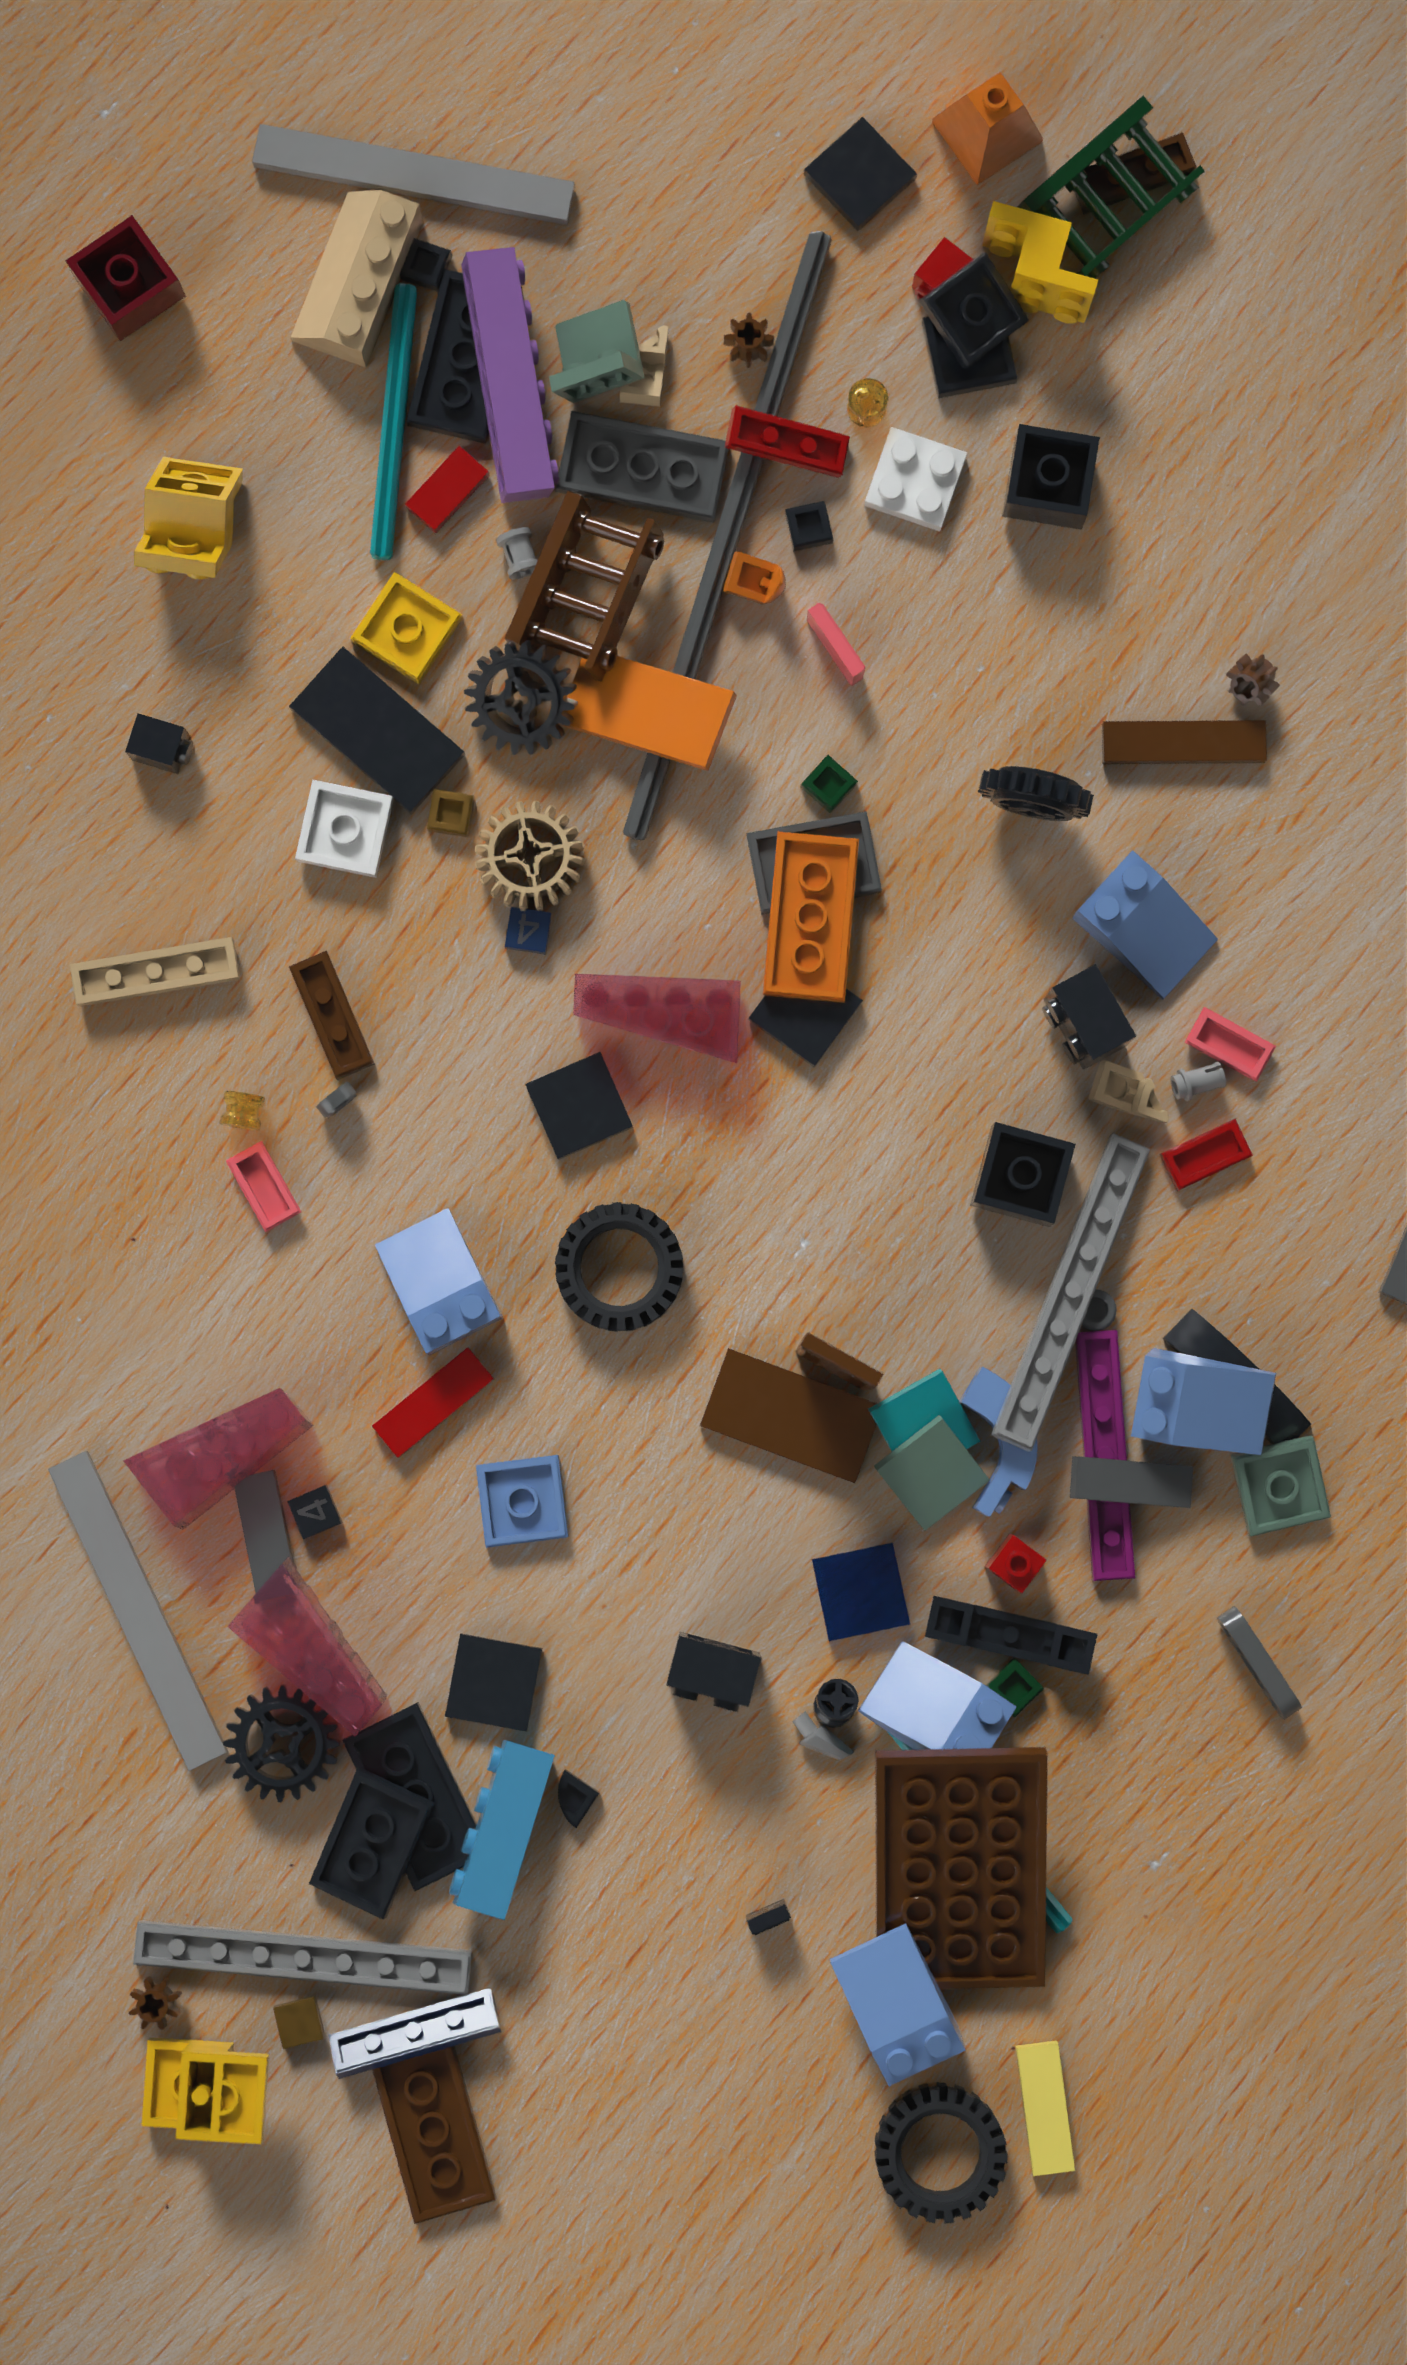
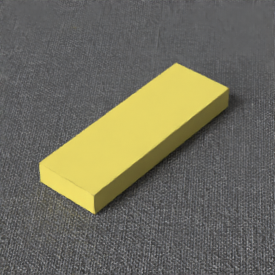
M1056 2040L1017 2045L1015 2048L1033 2176L1075 2171L1058 2042Z

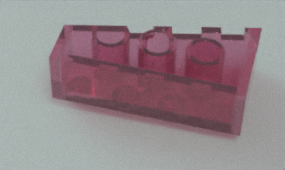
M278 1388L123 1461L171 1524L184 1530L233 1491L234 1487L241 1481L258 1471L314 1425L293 1398L282 1388Z
M288 1556L227 1627L352 1735L356 1736L381 1708L387 1694L358 1653L354 1652L342 1635L343 1632L327 1614L318 1601L317 1595L305 1583L296 1570L297 1567Z

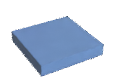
M559 1455L476 1465L486 1548L569 1537Z

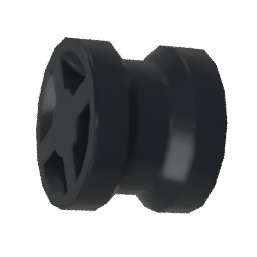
M831 1679L825 1682L819 1689L813 1703V1710L817 1720L824 1726L831 1728L847 1724L857 1709L859 1702L858 1693L848 1681Z

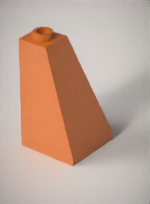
M1001 72L932 118V123L976 185H979L1043 142V137L1026 107Z

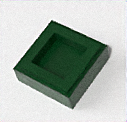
M827 755L801 783L800 787L831 814L854 789L858 781L833 758Z
M1013 1658L986 1684L988 1688L1016 1706L1012 1714L1014 1718L1044 1690L1039 1682L1016 1658Z

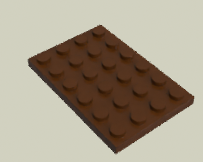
M1046 1747L875 1751L876 1937L906 1923L940 1989L1045 1987L1048 1767Z

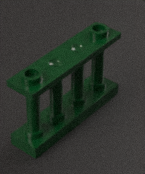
M1144 95L1017 206L1021 209L1068 221L1056 205L1059 202L1054 196L1063 188H1066L1069 193L1072 191L1076 193L1114 240L1096 255L1071 225L1066 245L1084 265L1077 274L1096 279L1110 266L1106 261L1107 257L1173 199L1176 198L1180 203L1186 200L1199 188L1195 180L1205 172L1201 165H1199L1186 177L1146 129L1148 123L1144 117L1153 109V106ZM1124 135L1129 141L1132 138L1173 187L1157 203L1116 154L1118 149L1114 144ZM1094 161L1099 167L1102 165L1106 167L1142 211L1143 215L1128 229L1123 226L1087 182L1086 178L1088 175L1084 170Z

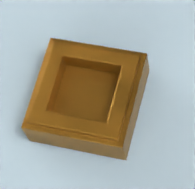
M433 789L427 830L468 838L474 795Z
M316 1995L273 2007L282 2049L325 2038Z

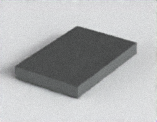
M867 811L746 834L761 915L769 914L771 908L777 832L859 839L854 898L882 892Z

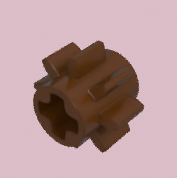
M747 313L746 319L739 323L734 319L730 321V328L734 334L724 335V345L734 346L730 352L731 361L739 358L746 362L747 368H750L752 361L758 358L764 362L767 361L768 353L764 347L774 345V336L770 334L764 335L768 327L766 319L759 323L752 319L751 313ZM745 336H753V345H745Z
M1246 653L1226 673V676L1232 679L1228 691L1233 693L1241 701L1242 705L1255 700L1261 706L1270 698L1269 695L1274 693L1280 686L1278 682L1274 681L1275 672L1278 668L1266 660L1263 654L1251 660L1250 656Z
M149 1976L144 1980L145 1992L140 1989H133L130 1996L136 1999L137 2003L129 2011V2015H139L143 2020L141 2023L142 2029H145L150 2023L157 2022L159 2029L163 2030L167 2026L166 2014L171 2017H178L181 2013L179 2008L173 2005L174 2001L182 1995V1992H172L168 1987L170 1983L169 1977H166L160 1984H154L153 1979ZM152 1995L155 2000L162 1998L164 2001V2005L159 2009V2012L156 2006L149 2008L147 2005V2001Z

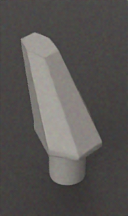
M806 1711L792 1721L804 1737L799 1742L800 1745L838 1760H842L854 1753L826 1726L821 1725L817 1728Z

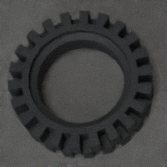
M612 1202L610 1205L602 1204L589 1212H584L579 1216V1219L571 1223L566 1229L567 1232L560 1240L559 1249L555 1257L556 1281L565 1302L583 1321L608 1331H633L652 1324L653 1321L665 1314L667 1309L673 1304L683 1280L682 1251L669 1225L660 1219L656 1213L649 1209L641 1208L636 1204ZM614 1229H626L638 1233L647 1239L654 1248L658 1258V1274L652 1289L644 1298L624 1306L610 1305L592 1296L586 1288L581 1274L582 1257L587 1246L595 1237Z
M936 2082L937 2086L928 2087L926 2083L919 2085V2090L912 2093L910 2089L902 2094L903 2098L898 2102L894 2100L888 2107L889 2112L887 2115L882 2116L879 2122V2132H876L874 2141L875 2161L883 2187L887 2194L892 2196L894 2203L898 2207H904L908 2210V2214L915 2218H918V2215L925 2217L926 2222L935 2223L936 2219H943L945 2224L954 2223L953 2218L962 2216L963 2220L972 2217L970 2212L976 2208L979 2211L987 2206L986 2200L990 2196L994 2199L998 2193L999 2181L1003 2182L1006 2174L1004 2170L1008 2159L1005 2147L1006 2140L993 2111L987 2103L984 2104L978 2095L973 2092L970 2094L965 2091L964 2087L956 2084L954 2087H949L946 2083ZM933 2114H948L963 2120L974 2130L979 2142V2160L972 2175L960 2186L946 2191H934L917 2184L907 2174L902 2164V2144L906 2134L915 2123Z

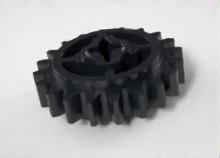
M513 640L505 644V654L497 646L489 650L492 661L484 656L476 661L482 671L473 670L468 674V677L477 685L469 686L464 690V694L475 698V701L466 706L465 710L468 712H478L479 714L472 722V727L486 726L487 729L482 736L484 741L493 735L497 736V750H500L507 742H510L512 755H516L521 750L523 744L529 755L534 754L537 751V741L544 749H548L552 745L550 735L559 740L565 735V731L560 724L569 726L574 721V718L565 710H572L578 706L576 700L567 698V695L577 689V685L565 684L563 681L570 674L571 669L566 668L558 671L556 665L559 663L561 656L558 654L550 660H546V646H541L534 654L531 651L532 647L529 640H526L521 645L519 651ZM523 667L537 673L546 685L534 681L529 676L528 671L523 670ZM506 668L508 678L505 680L504 690L499 694L491 695L492 684L499 671ZM519 691V694L527 696L529 701L523 704L522 700H515L514 694ZM551 701L548 718L543 724L536 727L534 717L537 715L538 705ZM497 710L509 715L514 724L519 725V728L504 721L497 713Z
M1005 766L999 770L992 768L989 771L984 770L978 790L982 797L989 798L994 805L1001 809L1049 821H1070L1073 818L1081 819L1082 817H1088L1094 795L1090 794L1091 791L1082 789L1083 786H1080L1070 778L1044 770L1019 766Z
M282 1684L278 1691V1697H274L267 1686L263 1688L262 1702L252 1694L247 1697L251 1708L249 1711L238 1706L235 1708L234 1712L241 1719V1723H227L226 1728L234 1732L236 1737L224 1740L223 1745L234 1748L236 1752L228 1756L225 1762L228 1764L239 1763L240 1768L232 1776L234 1779H239L244 1775L249 1777L245 1786L246 1792L252 1790L255 1785H260V1799L262 1800L267 1797L270 1790L276 1791L278 1803H282L286 1790H290L293 1797L299 1800L301 1798V1785H305L308 1790L314 1792L317 1787L313 1777L318 1776L321 1779L327 1780L330 1776L322 1764H336L337 1758L328 1753L327 1750L340 1746L339 1740L328 1737V1733L338 1728V1723H324L323 1719L326 1718L331 1709L327 1707L320 1711L315 1710L314 1707L318 1702V1695H314L307 1702H304L302 1700L303 1687H299L293 1697H289L286 1684ZM287 1709L297 1712L304 1718L294 1724H284L275 1719L270 1711ZM257 1721L262 1728L263 1744L258 1751L250 1755L248 1736L253 1723ZM296 1731L298 1732L288 1745L290 1752L286 1753L283 1749H279L278 1751L274 1750L268 1755L266 1754L276 1741L273 1734L278 1733L279 1736L285 1737L286 1735L290 1736ZM314 1731L316 1750L311 1763L307 1765L300 1752V1743L307 1734ZM271 1762H279L290 1768L294 1775L287 1777L273 1776L260 1768Z

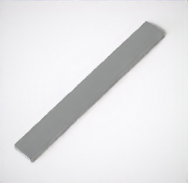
M264 124L259 126L252 160L254 168L373 190H383L400 195L568 225L575 190V182Z
M1114 1133L1109 1136L991 1436L1028 1452L1032 1451L1150 1152L1149 1148Z
M84 1451L49 1468L48 1471L188 1770L190 1771L227 1753L228 1749L223 1745L224 1740L89 1452Z
M139 1920L137 1922L133 1965L467 1995L469 1991L472 1950Z

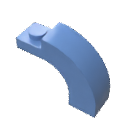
M982 1366L979 1367L959 1402L986 1420L994 1429L1011 1385ZM997 1438L999 1444L997 1466L990 1477V1481L987 1482L973 1505V1509L986 1517H990L993 1511L1000 1514L1012 1495V1492L1007 1490L1010 1483L1021 1490L1027 1489L1035 1470L1038 1450L1037 1439L1032 1451L1028 1452Z

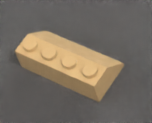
M383 190L347 193L292 332L291 341L359 366L367 367L393 301L395 286L400 283V272L413 239H417L423 224L419 203Z

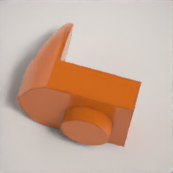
M739 551L734 552L723 592L759 604H769L784 592L786 578L781 566Z

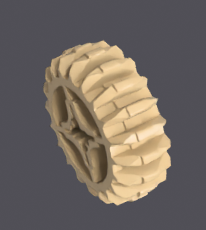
M519 801L516 803L518 814L511 816L509 809L504 806L501 808L502 816L505 819L503 822H500L493 816L488 819V823L495 830L493 833L488 830H480V838L487 842L488 845H476L475 853L487 858L475 862V867L478 871L490 870L480 878L483 886L496 882L490 891V895L493 898L499 897L504 891L507 892L503 902L506 907H510L517 897L520 898L519 908L521 911L527 910L528 900H534L537 911H541L544 906L541 898L548 896L551 904L555 906L559 904L555 891L559 889L566 896L572 893L565 880L576 883L580 881V874L572 870L571 867L581 868L585 866L584 858L573 855L584 850V843L581 841L570 842L579 835V830L576 826L564 830L569 822L567 814L561 815L554 821L555 806L549 805L543 815L540 814L539 801H533L531 812H525L523 802ZM530 826L547 829L559 839L561 844L552 845L551 842L541 843L537 841L532 835ZM518 829L519 841L517 845L510 850L504 851V855L497 856L502 840L510 832ZM526 838L529 840L530 847L534 849V853L538 851L541 853L534 858V874H531L530 866L526 864L525 858L522 861L519 860V858L525 856V849H527ZM563 856L561 867L555 876L546 883L541 884L540 872L547 863L554 862L555 858ZM508 867L509 870L518 869L523 871L527 875L529 887L519 886L508 881L498 869Z

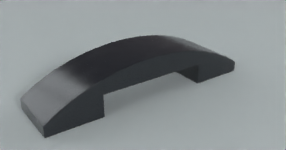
M1190 1309L1163 1337L1177 1353L1259 1369L1232 1342L1193 1309ZM1274 1385L1265 1438L1271 1444L1297 1439L1311 1425L1310 1421L1276 1385Z
M938 1596L933 1597L925 1637L974 1647L1089 1675L1098 1635L1097 1633Z

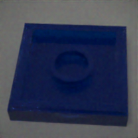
M893 1542L811 1559L828 1641L910 1625Z

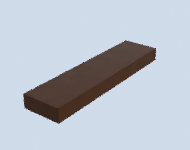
M1266 720L1103 721L1102 764L1265 763L1267 761Z

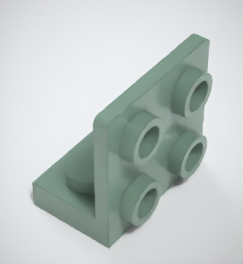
M621 300L556 325L555 329L563 372L549 376L553 393L575 403L645 378L631 307L627 301Z

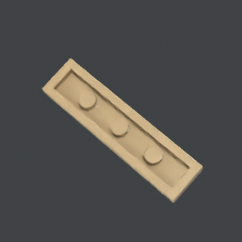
M232 937L70 964L75 1002L79 1007L240 979L235 942Z

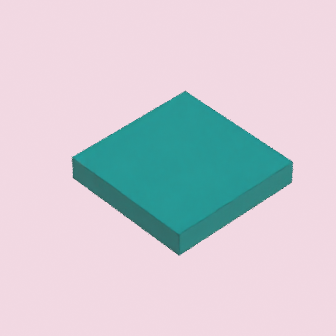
M940 1368L868 1408L891 1452L938 1415L942 1417L966 1449L981 1442L944 1372Z

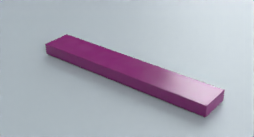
M1117 1330L1078 1332L1075 1347L1083 1457L1127 1461ZM1087 1500L1092 1581L1135 1579L1130 1503Z

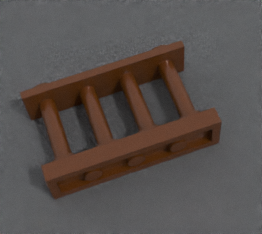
M567 491L504 639L507 642L513 640L518 651L521 645L526 640H529L532 647L531 651L534 646H538L541 643L587 659L585 668L595 680L602 682L606 671H610L616 662V647L651 564L662 553L664 534L657 522L648 517L641 533L593 518L592 510L582 495ZM586 533L634 548L626 569L623 570L576 554L575 549L581 535L584 536ZM574 570L619 585L610 607L561 591L560 584L565 573ZM556 606L603 622L595 643L591 644L545 628L544 622L549 610L554 609Z

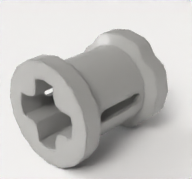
M529 527L513 529L496 538L497 546L503 548L510 568L507 570L509 579H521L532 575L538 561L529 539L532 536Z

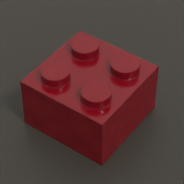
M133 215L65 260L75 280L119 341H122L186 297L179 279Z

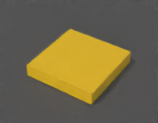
M394 572L350 637V640L415 683L420 684L462 621L463 615Z

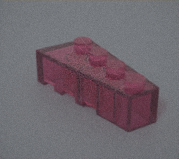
M575 974L573 1015L737 1063L741 981Z

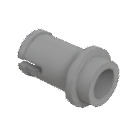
M1219 1062L1187 1072L1184 1069H1180L1177 1071V1075H1173L1170 1078L1173 1093L1178 1100L1184 1098L1185 1101H1190L1193 1095L1226 1087L1225 1073Z

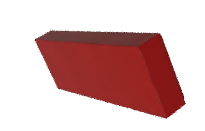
M735 405L731 411L724 448L839 478L843 475L850 436Z
M467 1347L373 1424L372 1427L395 1456L400 1458L490 1384L494 1378L470 1348Z

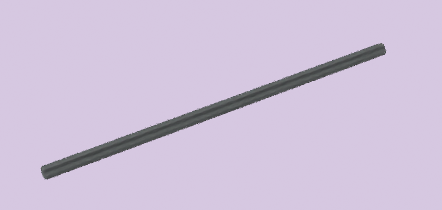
M816 230V232H811L808 236L754 409L756 411L778 416L832 242L831 237L822 231ZM742 452L740 454L672 673L696 679L764 458ZM647 752L623 829L625 836L634 840L646 839L670 759Z

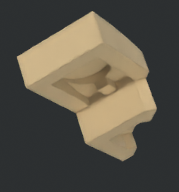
M661 326L657 329L655 336L642 344L638 342L645 378L621 386L620 402L660 407L669 326Z
M1107 1060L1100 1061L1088 1100L1161 1123H1168L1169 1120L1167 1111L1162 1109L1153 1090L1155 1085L1151 1078L1145 1079L1143 1073Z

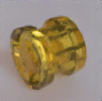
M871 378L860 379L853 384L849 390L847 403L848 416L853 423L868 428L877 425L883 420L886 415L889 398L885 386L878 380Z
M224 1091L223 1100L227 1105L225 1113L220 1116L219 1124L233 1128L259 1131L262 1123L258 1118L259 1109L264 1107L265 1097L243 1092Z

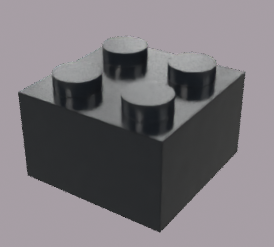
M1019 424L1014 439L1002 517L1082 530L1088 514L1100 437Z
M1096 964L1052 987L1043 999L1046 1006L1042 1007L1047 1021L1053 1029L1059 1027L1066 1039L1062 1043L1065 1053L1073 1064L1079 1062L1083 1070L1125 1048L1137 1037Z
M995 1122L990 1128L970 1206L1046 1227L1055 1224L1076 1144Z
M680 1631L666 1685L674 1687L673 1695L697 1701L699 1694L714 1698V1706L738 1712L740 1705L749 1707L761 1661V1654L757 1651Z

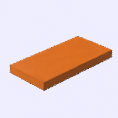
M617 656L613 668L610 671H606L602 682L595 680L585 668L587 659L581 658L572 684L577 685V689L567 695V698L576 700L578 706L572 710H565L574 718V721L569 726L560 724L561 726L709 771L737 697L734 691Z
M777 832L763 995L845 1002L859 839Z

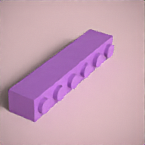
M514 247L466 252L461 267L501 503L548 498L555 488L554 485L559 482V473L556 460H550L548 445L552 444L551 425L549 420H543L541 405L545 404V389L543 381L536 380L534 365H538L539 354L536 341L529 338L527 325L532 324V311L529 300H523L521 285H525L524 264L522 260H516Z

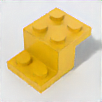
M993 201L982 246L989 248L993 254L998 256L1010 257L1016 255L1020 257L1011 292L1023 311L1036 313L1039 310L1050 313L1058 321L1068 324H1074L1077 321L1085 323L1098 279L1059 269L1072 223Z
M163 457L145 487L144 535L134 550V566L143 567L150 572L159 574L171 571L187 574L193 579L215 578L232 546L234 499L242 485L243 469Z
M150 2037L147 2040L141 2126L176 2128L175 2139L262 2144L264 2139L269 2054L233 2052L234 2042Z

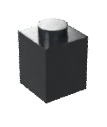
M137 713L125 752L132 761L179 774L181 764L187 765L190 760L193 742L189 741L191 736L185 727Z

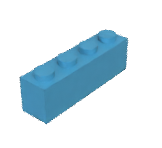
M508 1740L502 1741L501 1748L493 1747L487 1765V1770L493 1772L488 1788L481 1787L474 1808L475 1812L480 1813L476 1829L468 1828L461 1852L468 1854L463 1871L455 1870L451 1881L449 1894L455 1895L453 1904L505 1920L555 1755Z

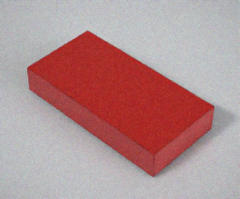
M459 445L405 503V507L436 534L490 476L489 471Z
M1236 1119L1159 1154L1177 1191L1253 1156Z

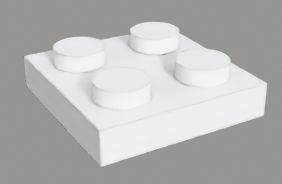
M891 427L864 506L941 531L967 452Z
M312 779L295 856L296 861L377 878L394 801L393 796Z

